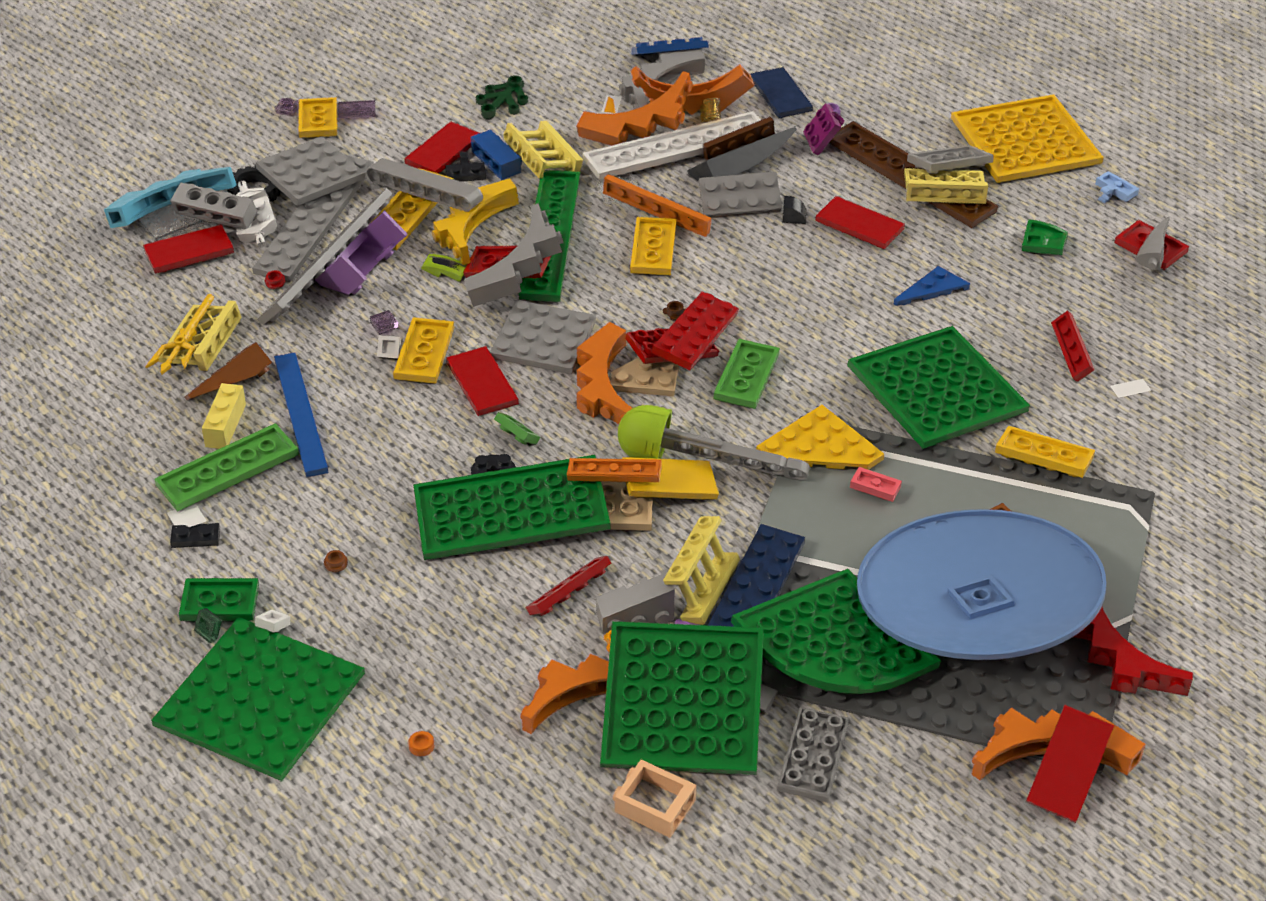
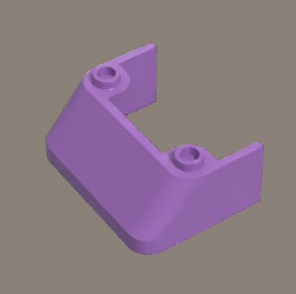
M386 211L382 212L347 245V248L341 254L336 256V259L325 268V271L315 281L322 287L346 295L350 293L355 295L363 287L361 284L367 279L366 275L382 258L387 260L395 252L393 250L395 245L408 234Z

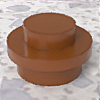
M339 550L328 552L324 559V567L330 572H340L348 565L346 555Z

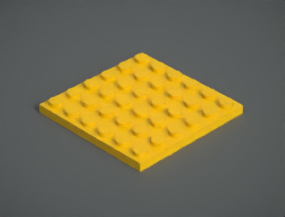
M1054 94L951 113L952 121L969 145L994 155L993 163H986L985 167L997 183L1103 164V155Z

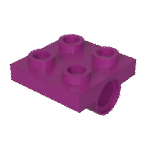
M827 103L817 111L814 118L803 130L812 153L816 155L821 154L845 122L838 113L833 111L831 105Z

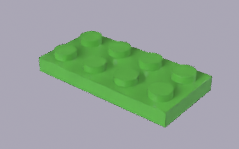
M738 339L714 391L713 399L756 409L778 359L780 348Z

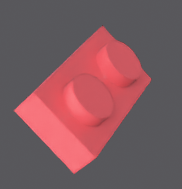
M858 467L850 481V488L893 502L901 488L902 481Z

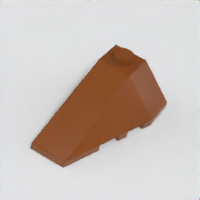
M254 342L230 359L226 365L214 372L209 379L207 378L184 398L189 400L220 388L221 383L234 384L256 375L261 377L270 370L267 366L272 361L257 342Z

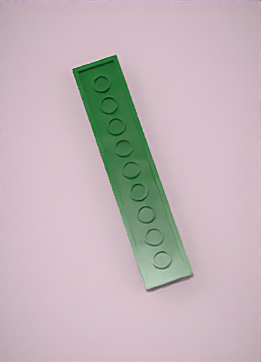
M545 170L543 178H540L535 204L539 203L541 211L545 210L549 225L553 224L555 231H560L563 243L560 244L562 252L551 255L542 278H522L523 282L520 283L521 292H519V300L560 302L580 183V172Z

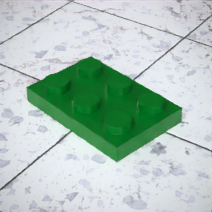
M186 578L179 609L180 621H235L237 618L254 621L259 590L258 578Z

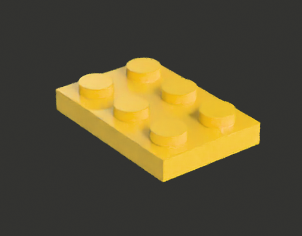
M337 97L299 99V138L337 136Z

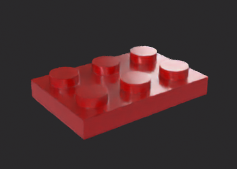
M1138 220L1117 235L1114 243L1137 255L1144 241L1155 228ZM1166 234L1164 238V259L1161 268L1166 270L1188 253L1189 245Z

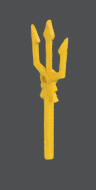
M212 294L206 295L186 328L179 329V334H177L174 342L161 345L145 368L159 362L158 358L164 350L174 348L166 362L161 364L160 373L163 375L172 368L171 363L179 350L187 349L186 356L181 359L185 370L195 350V347L188 342L192 341V337L197 335L195 328L213 302L214 296Z

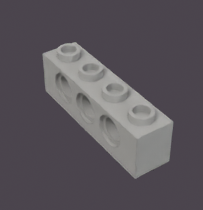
M180 183L170 200L177 214L244 230L249 228L257 213L253 199L249 197L215 191L211 188H202L194 184Z

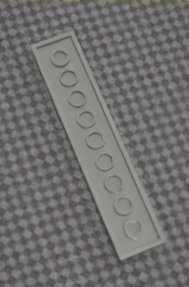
M345 155L365 172L366 179L368 177L367 169L374 164V161ZM365 179L301 204L253 266V274L266 277L268 272L278 270L285 276L287 282H291Z
M386 188L372 200L257 319L261 324L264 325L269 320L273 323L281 314L285 313L291 307L292 301L295 302L303 294L302 292L313 284V280L325 271L326 266L328 267L336 259V253L338 255L347 248L348 243L350 244L358 236L357 231H363L369 225V221L371 222L379 214L378 209L382 210L389 204L387 199L392 195L389 189Z

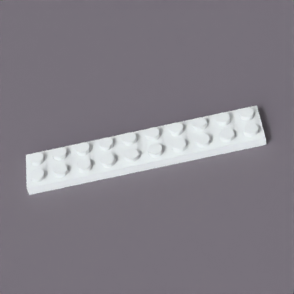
M752 111L584 152L583 160L598 180L604 179L607 174L612 176L623 175L704 154L703 143L761 119Z

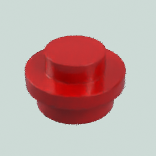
M273 270L266 274L265 285L268 288L278 289L284 286L286 279L280 271Z

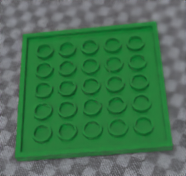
M954 326L848 359L847 366L922 449L1026 413L1030 408V404Z
M237 618L151 719L152 726L279 781H283L363 677L365 670L364 667L280 633L257 627L255 623L243 618Z
M612 621L600 766L605 768L631 769L632 767L635 768L640 760H643L665 771L757 775L764 628Z

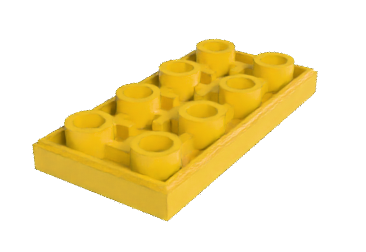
M623 457L622 459H656V458H632V457ZM661 459L660 482H626L628 494L633 497L717 500L719 495L710 461Z

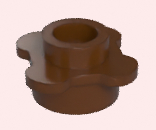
M671 301L667 304V308H663V314L676 321L686 309H684L683 303Z

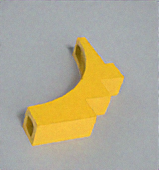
M510 178L478 187L483 194V200L470 211L466 212L450 207L451 214L448 215V218L433 222L434 230H432V236L434 241L438 242L442 248L448 247L452 249L455 259L458 258L462 265L470 263L467 243L473 231L492 215L519 204L517 187Z

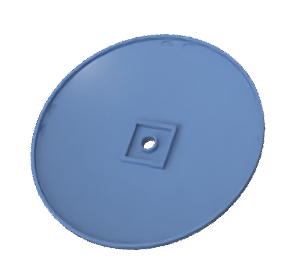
M988 509L961 510L918 519L899 527L879 540L866 554L860 565L857 577V590L860 603L867 616L877 627L897 641L921 651L940 656L971 660H993L1040 652L1054 647L1082 631L1096 617L1103 605L1106 594V574L1103 564L1095 551L1079 536L1058 524L1018 512Z

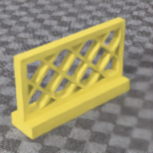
M904 169L907 190L906 201L986 204L988 183L985 182L983 171L940 170L938 173L932 174L927 173L925 169Z
M228 301L225 306H210L201 321L207 318L210 320L198 324L195 329L196 332L200 331L201 333L192 337L193 340L188 342L195 347L194 357L190 358L188 364L198 365L199 370L208 371L242 318L236 301ZM193 305L168 343L174 342L177 334H179V329L186 328L200 305ZM174 348L164 350L158 358L159 362H166L169 357L168 355L172 353ZM179 350L172 364H182L181 359L186 356L188 350Z

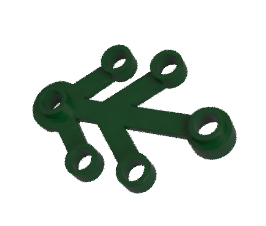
M513 75L508 78L506 83L485 86V94L476 96V104L482 105L481 116L484 119H493L496 115V110L504 101L508 104V112L511 115H516L520 112L519 105L528 104V96L522 90L524 88L522 77ZM514 91L517 95L518 104L515 103L511 95ZM496 99L492 104L487 103L488 100Z

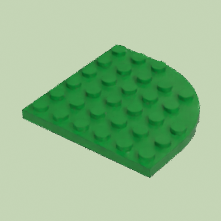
M848 568L732 615L731 623L735 627L764 628L763 657L769 663L800 682L826 691L872 693L888 690L939 668L941 660L935 654L921 651L897 641L873 623L860 603L857 577Z

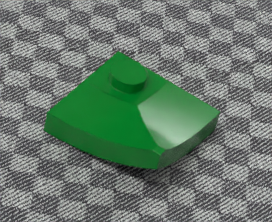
M1028 219L1022 251L1063 255L1068 232L1050 223Z

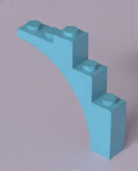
M231 167L203 171L200 169L183 171L171 180L154 182L145 190L127 192L104 209L110 228L128 226L137 219L170 205V200L180 183L194 184L198 187L211 188L215 191L234 188L237 184Z

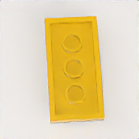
M636 218L630 273L671 275L676 219Z
M413 317L393 372L394 379L436 384L454 331V321Z
M1008 425L996 444L995 453L1001 454L1005 458H1015L1027 464H1036L1051 471L1057 470L1067 473L1072 477L1083 478L1094 458L1095 450Z

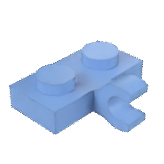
M1109 171L1096 178L1095 185L1101 187L1100 192L1103 193L1098 200L1103 203L1109 201L1113 195L1127 202L1139 193L1138 187Z

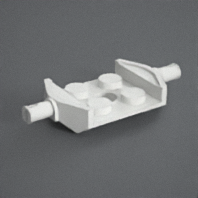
M241 181L242 185L240 182L238 183L240 192L236 195L253 199L257 210L255 217H258L252 221L249 228L245 230L236 228V234L240 241L249 243L256 240L257 246L263 248L262 244L264 247L266 246L265 236L275 231L277 222L264 188L248 189L246 182Z

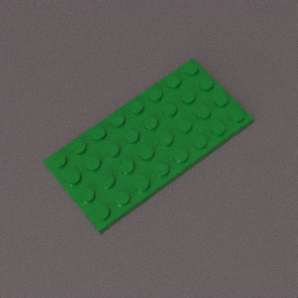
M589 455L577 458H596V456ZM570 459L413 484L424 560L609 530L611 529L601 481H568L567 471Z

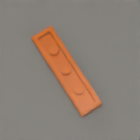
M570 458L567 479L568 481L660 482L662 461L661 459Z

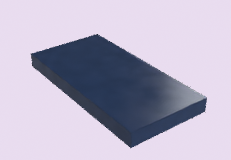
M784 67L750 73L755 87L778 119L813 111V105Z

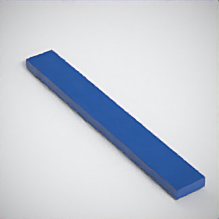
M296 353L274 356L306 478L329 473Z

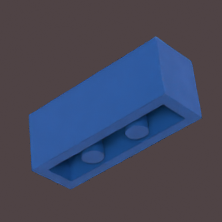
M491 129L471 136L472 153L484 162L499 179L504 180L521 173L522 159L520 155L516 154Z

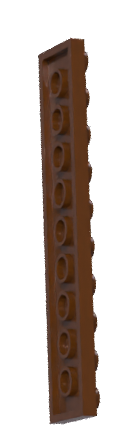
M854 121L840 128L829 142V144L905 189L904 169H923L916 168L914 164L907 162L909 153ZM987 199L986 204L928 202L970 228L975 227L998 211V205Z

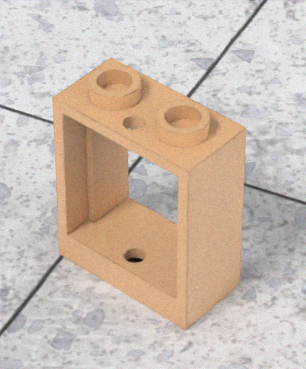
M640 760L635 768L632 767L629 770L623 786H618L614 792L615 812L671 838L696 801V784ZM642 779L677 795L666 813H662L630 798Z

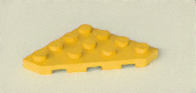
M824 405L818 406L756 446L757 450L805 461L810 467L813 464L826 465V468L845 469V466L869 470L884 460V453Z

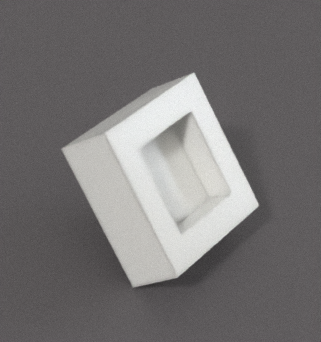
M379 335L377 357L398 359L401 349V337Z
M269 610L255 617V626L271 632H279L290 625L289 615L274 610Z

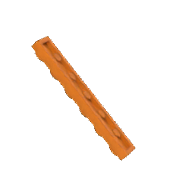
M607 174L604 178L603 194L659 218L676 219V225L706 237L710 233L711 217L610 174Z

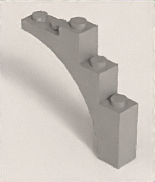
M702 48L659 52V59L656 60V63L640 64V70L649 78L668 84L677 80L682 71L688 72L690 75L705 73V57ZM622 76V84H619V93L624 96L625 102L630 101V104L633 105V110L647 105L649 98L644 94L641 87L637 88L631 80L633 77Z
M539 203L531 206L532 217L530 226L519 245L492 267L464 279L473 307L521 292L519 283L523 282L522 278L542 272L540 263H543L542 258L562 252L560 244L563 243L560 231H555L553 224L549 225L545 210L541 211Z

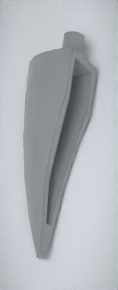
M1170 216L1159 223L1149 234L1135 258L1136 262L1150 270H1160L1164 259V238Z

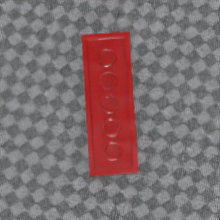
M702 291L653 345L651 353L691 370L737 316L739 308L733 306L730 302L722 301L712 294Z

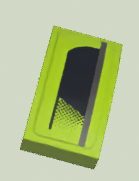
M429 254L421 269L436 277L444 274L460 282L464 276L463 272L467 264L462 265L460 260L452 257Z

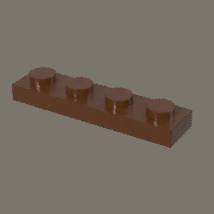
M769 116L703 143L705 160L707 161L774 135V120Z

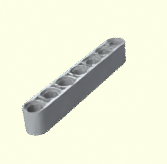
M385 158L379 159L367 169V176L374 183L462 211H470L483 200V194L476 186Z

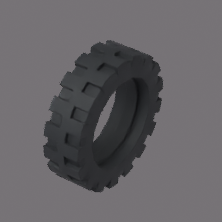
M256 165L255 167L246 166L244 169L240 168L237 172H233L237 185L234 188L227 189L229 193L236 195L240 192L238 183L240 182L242 185L241 181H245L246 184L250 182H263L268 184L264 190L270 203L275 201L277 196L280 195V189L257 170Z

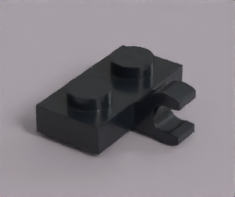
M460 152V164L446 165V175L460 182L486 180L484 162L469 163L468 153Z

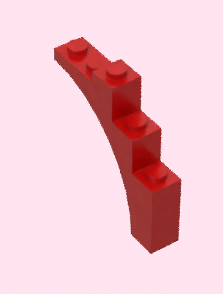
M1103 606L1090 624L1073 636L1090 640L1089 663L1113 667L1111 690L1136 694L1137 688L1141 687L1188 696L1193 680V672L1171 667L1136 649L1111 624L1103 610Z

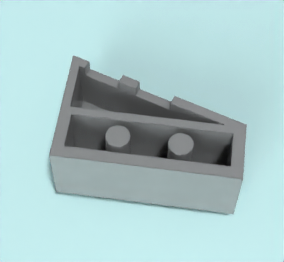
M668 568L661 570V575L649 580L646 577L639 579V584L627 589L624 585L597 596L596 614L602 634L612 630V621L663 624L673 622L675 588L674 585H665L663 581Z

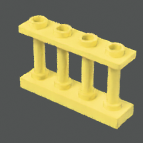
M540 121L539 127L535 131H518L512 123H507L503 134L504 141L516 154L520 155L522 161L538 178H543L545 169L564 168L566 171L580 172L583 159L548 121ZM537 138L539 141H527L526 139ZM535 148H546L547 150L536 151ZM544 158H555L556 160L546 161Z
M702 516L698 519L663 579L665 585H678L684 596L687 606L680 616V619L699 625L705 624L740 561L737 552L723 551L715 534L722 521L720 516ZM708 544H710L715 555L712 561L706 550ZM699 560H701L706 571L703 577L697 567ZM690 575L696 585L694 593H692L687 582Z

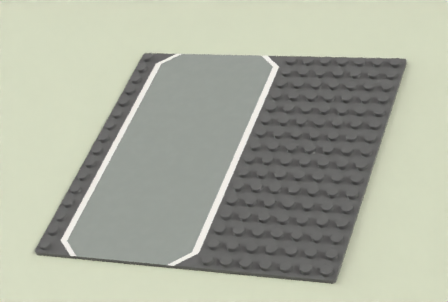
M854 426L850 427L884 453V460L869 470L902 481L901 488L893 502L850 488V481L858 467L845 466V469L826 468V465L813 464L805 480H795L784 477V475H777L758 528L760 524H764L805 537V544L779 596L847 568L858 577L860 565L870 549L887 534L910 522L952 511L989 510L1004 503L1012 512L1042 518L1068 529L1083 539L1095 551L1103 564L1106 574V594L1102 605L1103 610L1115 629L1128 641L1155 493L1153 491L1085 476L1083 478L1072 477L1067 473L1057 470L1051 471L1043 467L935 444L922 449L913 439ZM1071 637L1054 647L1040 652L1005 659L971 660L936 655L941 660L939 668L897 687L872 693L826 691L805 684L783 673L762 656L761 684L777 690L776 695L987 746L989 740L994 735L995 727L993 725L1000 714L1004 715L1010 708L1015 709L1036 723L1041 715L1045 717L1051 709L1061 714L1064 705H1067L1088 715L1094 711L1112 723L1118 691L1110 689L1113 667L1089 663L1090 640ZM1044 754L1031 755L1028 757L1042 760ZM1099 764L1096 771L1097 774L1103 772L1105 764Z

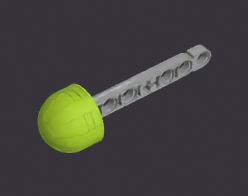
M653 405L634 407L622 417L618 426L619 444L622 450L632 458L661 459L666 448L774 475H784V477L795 480L807 479L810 465L802 460L786 458L782 455L670 429L672 409Z

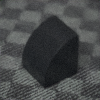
M784 196L782 223L806 224L807 209L804 203L796 197Z

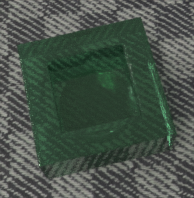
M207 608L201 609L198 612L194 631L207 642H215L218 639L222 620Z

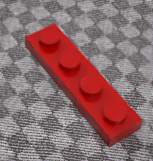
M1067 310L1053 320L1051 324L1071 376L1076 382H1079L1095 369L1073 314Z
M607 555L593 559L527 605L525 608L530 615L540 614V616L553 610L552 605L569 599L572 591H578L589 584L587 581L592 577L595 579L606 572L605 568L612 564Z

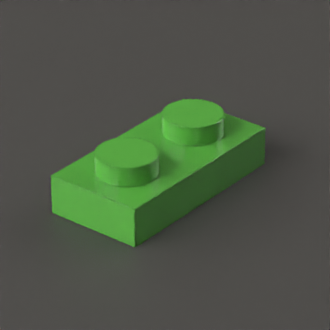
M498 412L494 418L495 421L501 424L500 429L509 434H515V439L524 445L527 442L536 445L541 438L510 415Z

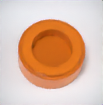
M426 731L413 733L408 740L410 752L415 756L429 755L435 747L432 734Z

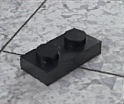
M197 524L191 527L172 525L171 548L219 546L220 524Z

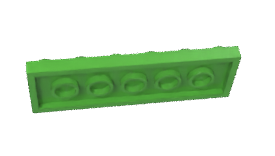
M275 423L155 478V484L178 512L299 455L297 446Z

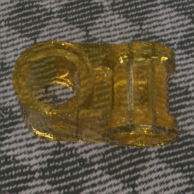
M719 98L703 100L702 105H700L701 122L721 119Z

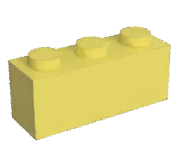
M221 383L202 426L205 447L220 449L229 445L246 406L242 385Z

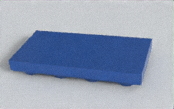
M703 37L689 38V42H685V39L671 40V44H667V40L653 42L654 45H649V42L636 43V47L631 48V53L636 55L708 48L709 44L707 40H703Z

